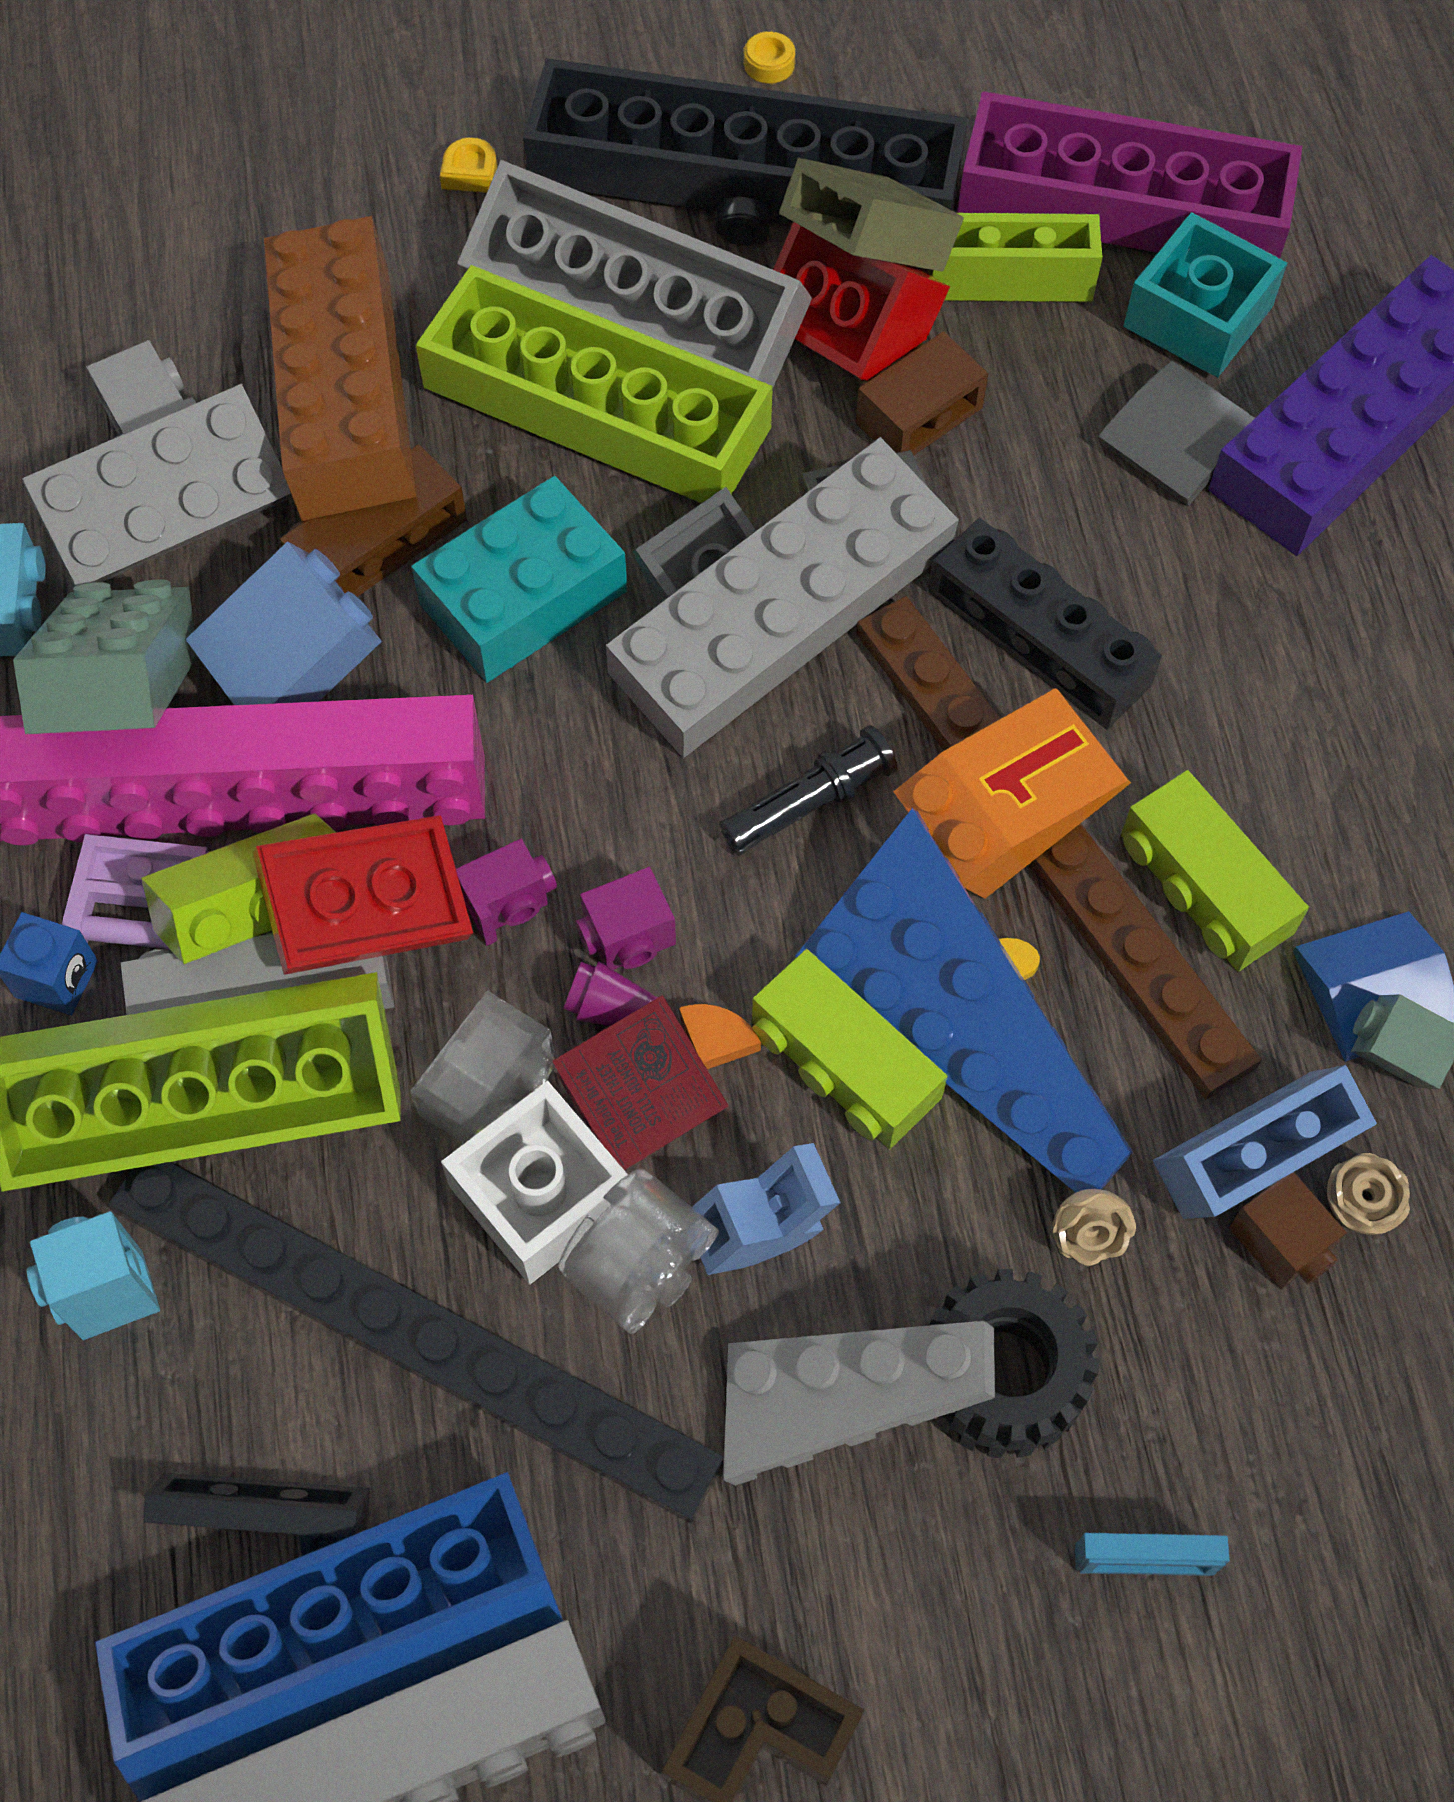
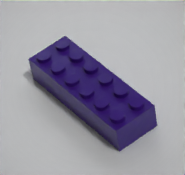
M1430 255L1221 449L1208 491L1295 556H1298L1454 405V270L1433 255Z

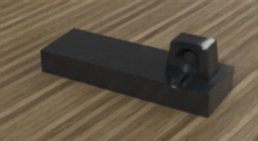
M164 1472L145 1494L143 1523L299 1534L302 1557L359 1533L369 1514L370 1488Z

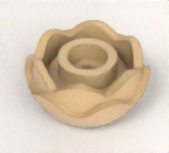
M1361 1153L1345 1162L1337 1164L1331 1172L1327 1185V1200L1336 1218L1347 1228L1361 1234L1379 1235L1399 1226L1409 1214V1182L1405 1174L1390 1160L1380 1158L1371 1153ZM1367 1191L1371 1193L1373 1200H1365L1362 1192Z
M1085 1189L1068 1197L1057 1209L1052 1225V1235L1060 1252L1065 1257L1074 1258L1079 1263L1087 1266L1095 1265L1101 1260L1122 1255L1127 1250L1130 1238L1134 1236L1136 1231L1135 1219L1129 1205L1116 1194L1102 1189Z

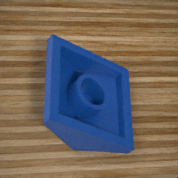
M1409 911L1295 946L1293 950L1294 956L1345 1062L1360 1057L1351 1052L1358 1038L1353 1033V1028L1365 1005L1371 1000L1377 1001L1380 995L1401 994L1454 1023V984L1445 952Z

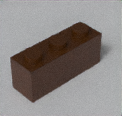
M418 444L411 449L416 497L304 521L300 520L287 534L280 538L281 546L288 541L308 553H311L314 549L319 550L339 571L340 576L335 582L344 593L349 591L358 597L467 521L462 487Z

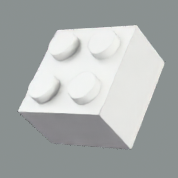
M548 1080L441 1161L449 1187L529 1285L634 1203L629 1175Z

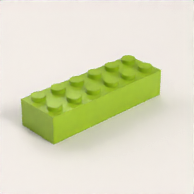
M470 265L416 344L423 388L700 503L705 502L725 487H727L732 495L771 429L772 385L473 265Z
M377 972L0 1037L1 1192L401 1121V1090Z

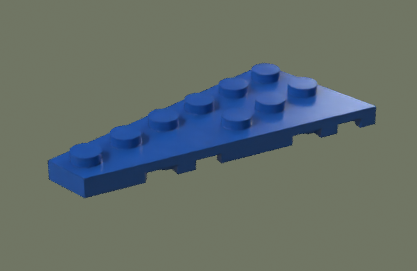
M912 808L795 957H798L805 949H808L947 1074L946 1084L1075 1193L1085 1189H1103L1133 1153L1132 1149L1092 1086L1085 1080L1068 1053L1065 1043L1037 1004L1034 994L988 921L979 912L960 882L957 872L929 833V828L921 815Z

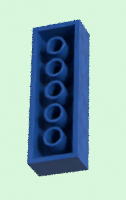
M508 1472L96 1641L95 1645L114 1762L138 1801H145L562 1623L561 1613Z

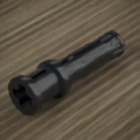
M872 725L864 727L860 731V737L834 753L827 750L820 753L817 759L814 760V767L803 775L760 798L742 811L720 821L721 832L735 854L741 856L761 841L802 819L820 806L832 800L846 802L854 797V790L880 774L890 776L898 769L897 762L883 735Z

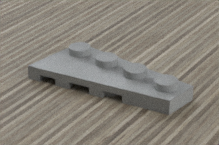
M985 1321L728 1343L723 1480L736 1486L757 1479V1473L781 1465L789 1468L813 1460V1454L843 1444L854 1446L875 1439V1433L905 1423L913 1426L995 1398L994 1328Z

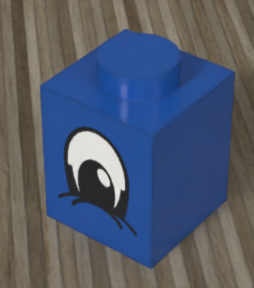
M21 912L0 953V978L15 998L72 1016L94 972L98 959L80 930Z

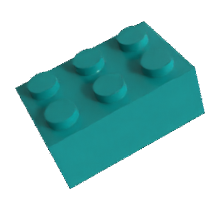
M556 476L551 477L411 566L419 605L486 683L628 591L625 552Z

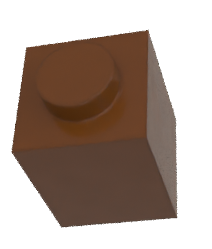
M1294 1172L1277 1181L1242 1207L1229 1227L1281 1290L1299 1276L1308 1285L1331 1268L1338 1261L1332 1250L1346 1234V1231Z

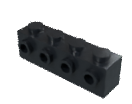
M979 517L933 560L929 586L930 594L1053 689L1057 688L1067 700L1106 730L1152 686L1162 658V654L1154 649L1152 643L1144 635L1134 631L1131 632L1111 617L1100 602L1094 598L1085 597L1066 583L1055 568L1049 564L1040 563L1017 545L1013 537L1007 532L993 528Z

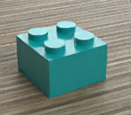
M1191 212L1134 282L1123 327L1218 378L1272 309L1287 262Z

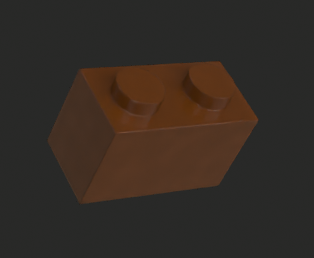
M943 331L927 343H920L906 353L903 359L884 372L880 371L868 381L865 380L858 389L856 424L873 441L881 437L895 453L911 450L914 456L983 408L989 373Z

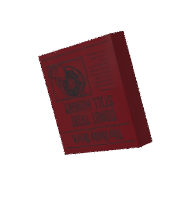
M663 995L550 1062L589 1130L623 1170L628 1169L729 1106Z

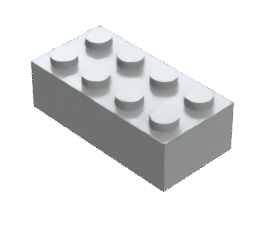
M242 384L22 478L24 488L74 587L86 583L104 582L284 502L292 495L278 458Z

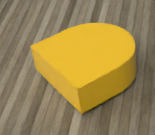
M463 138L449 145L444 152L440 171L441 189L487 193L497 170L496 153L493 147L488 142L478 138Z

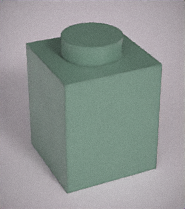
M1401 994L1380 995L1377 1001H1369L1355 1022L1353 1033L1358 1038L1351 1052L1417 1088L1440 1089L1454 1062L1453 1022Z

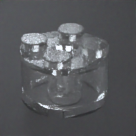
M642 1168L622 1178L603 1196L611 1205L596 1221L587 1214L569 1239L559 1260V1270L568 1279L569 1283L629 1334L635 1333L645 1324L658 1302H661L668 1308L683 1295L693 1278L686 1271V1268L692 1260L699 1259L708 1250L719 1232V1229L711 1224L703 1215L659 1179L653 1177Z

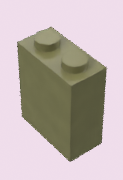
M802 158L797 160L779 212L784 217L852 255L937 271H944L964 219L963 216L888 177Z

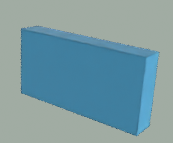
M1084 1533L1075 1544L1076 1570H1080V1573L1213 1576L1230 1561L1228 1536Z

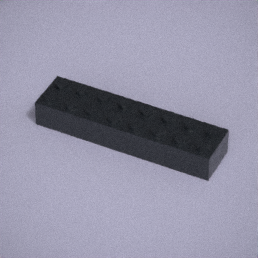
M546 58L523 134V147L526 170L577 191L717 211L719 204L726 199L748 197L763 203L770 211V219L793 222L779 214L798 158L888 177L953 211L962 163L967 118Z

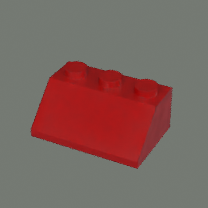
M793 222L773 269L801 281L812 298L795 339L858 378L867 381L927 339L950 289L949 285L914 266L852 255Z

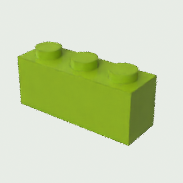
M957 213L963 216L964 219L944 271L929 269L930 276L950 286L945 300L1093 302L1102 261L1099 214Z
M1186 770L1130 807L1121 832L1127 852L1139 865L1148 866L1162 883L1163 891L1169 902L1181 912L1186 911L1201 928L1203 938L1209 949L1219 958H1226L1237 972L1296 933L1309 906L1189 770Z
M314 813L141 877L153 931L183 964L271 931L272 928L253 857L256 846L336 832Z
M805 949L753 998L752 1023L754 1025L752 1029L758 1035L760 1042L772 1053L779 1055L783 1051L800 1067L798 1072L806 1085L821 1097H826L828 1094L831 1095L847 1110L845 1112L846 1119L865 1139L872 1141L877 1138L890 1150L942 1099L948 1075L808 949Z

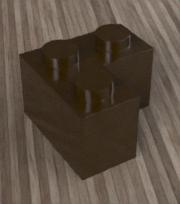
M734 1635L662 1770V1776L664 1780L701 1802H735L763 1749L817 1782L827 1786L865 1710Z

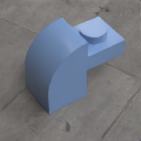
M814 1143L793 1146L758 1178L716 1185L691 1207L683 1217L708 1275L749 1267L802 1245L824 1230L820 1220L838 1206L840 1201Z

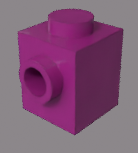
M651 867L580 894L583 918L575 921L579 937L587 954L590 956L598 952L603 964L614 970L622 966L625 969L640 967L651 961L657 955V952L676 945L675 917Z

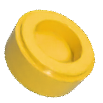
M762 32L752 36L744 47V68L746 73L752 79L761 83H778L787 79L795 68V46L787 36L777 32Z

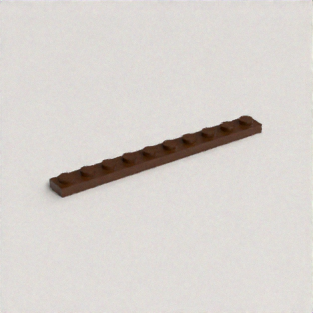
M907 596L858 621L857 636L943 751L1001 719ZM1081 823L1029 864L1205 1100L1258 1068L1262 1061L1260 1056Z

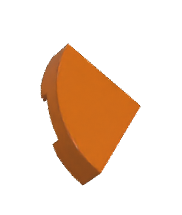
M694 1004L679 1008V1016L687 1037L707 1069L761 1051V1042L758 1035L736 1013L719 1006Z

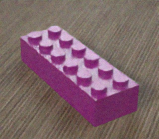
M982 91L963 169L957 213L1099 214L1102 243L1159 252L1192 212L1280 259L1290 230L1303 146Z

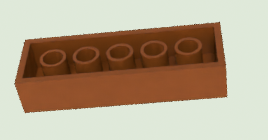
M372 216L353 220L343 219L334 224L300 231L291 230L277 236L264 238L282 471L301 520L304 521L416 497L388 266Z

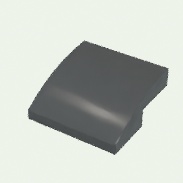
M1171 361L1124 405L1098 437L1101 445L1189 507L1212 479L1221 449L1255 417L1180 365Z

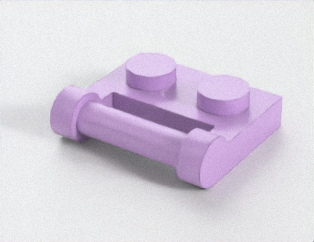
M85 834L62 925L80 930L87 943L89 941L170 950L153 931L151 922L92 916L94 904L97 902L148 908L141 877L209 853L207 847Z

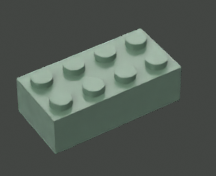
M160 579L138 582L134 585V589L111 590L110 584L103 582L86 583L74 587V592H70L13 659L25 734L155 728L197 657V654L186 641V638L195 631L189 587L171 588L170 581Z

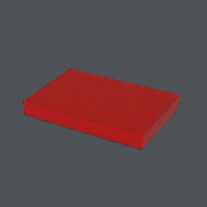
M441 815L256 846L253 852L283 975L468 940L473 934Z

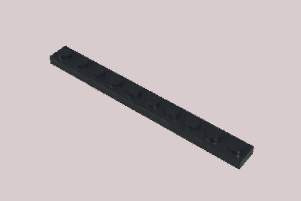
M170 1162L133 1168L108 1204L117 1215L692 1524L724 1463L722 1455Z

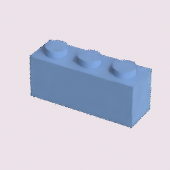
M1342 1065L1307 1073L1152 1161L1183 1219L1215 1217L1377 1123L1347 1066Z

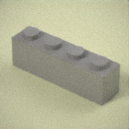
M272 930L268 931L265 935L250 938L187 964H183L171 950L167 949L152 950L141 955L139 959L121 962L127 1015L375 972L378 973L384 1009L395 1007L386 955L283 975Z

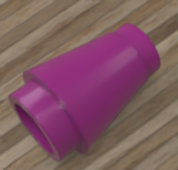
M599 961L596 967L581 962L564 1005V1010L578 1014L576 1021L611 1026L658 997L651 995V992Z

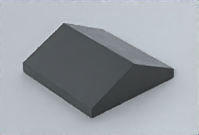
M725 487L633 551V554L659 605L756 532V530L727 487Z

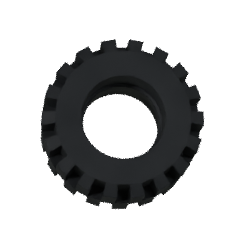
M998 1269L994 1280L989 1281L984 1272L969 1278L965 1289L962 1290L957 1285L946 1295L943 1306H937L930 1320L929 1326L985 1321L994 1328V1332L1011 1333L1029 1342L1039 1353L1045 1367V1383L1040 1390L1033 1394L1022 1397H1009L995 1393V1398L939 1417L937 1421L938 1426L946 1434L952 1429L961 1434L962 1438L959 1444L973 1451L976 1443L988 1447L987 1456L1002 1458L1006 1450H1015L1016 1458L1031 1455L1035 1447L1040 1445L1045 1450L1056 1443L1064 1431H1069L1094 1390L1092 1383L1098 1375L1099 1359L1093 1358L1092 1353L1097 1347L1098 1342L1094 1329L1085 1331L1082 1326L1088 1315L1079 1303L1070 1309L1063 1301L1068 1291L1055 1283L1050 1292L1039 1287L1042 1275L1028 1271L1024 1281L1014 1280L1013 1269Z

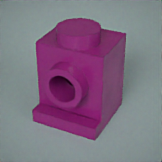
M522 838L456 869L467 911L486 946L498 941L496 929L506 924L509 926L520 925L532 919L539 912L540 908L548 905L546 893L557 888L555 878L545 858L542 855L532 858Z

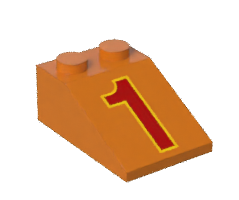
M1055 688L941 752L893 792L908 813L912 808L919 812L929 828V833L960 877L959 880L964 888L986 899L1131 784V782L1061 692Z

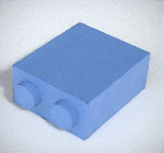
M287 541L186 638V641L234 705L318 702L382 642L368 624L373 619L369 609L354 594L349 591L346 593L342 591L335 582L340 576L339 571L319 550L314 549L311 553H308Z

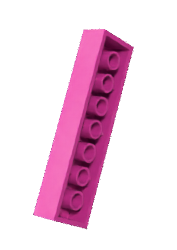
M473 695L166 708L155 728L25 734L22 715L0 716V841L13 845H31L39 839L60 838L83 843L85 834L97 836L128 835L135 839L150 840L168 833L190 832L201 837L217 836L223 831L253 830L257 833H263L314 813L334 831L343 829L346 825L375 824L379 826L441 815L444 825H460L466 823L469 819H485V757Z

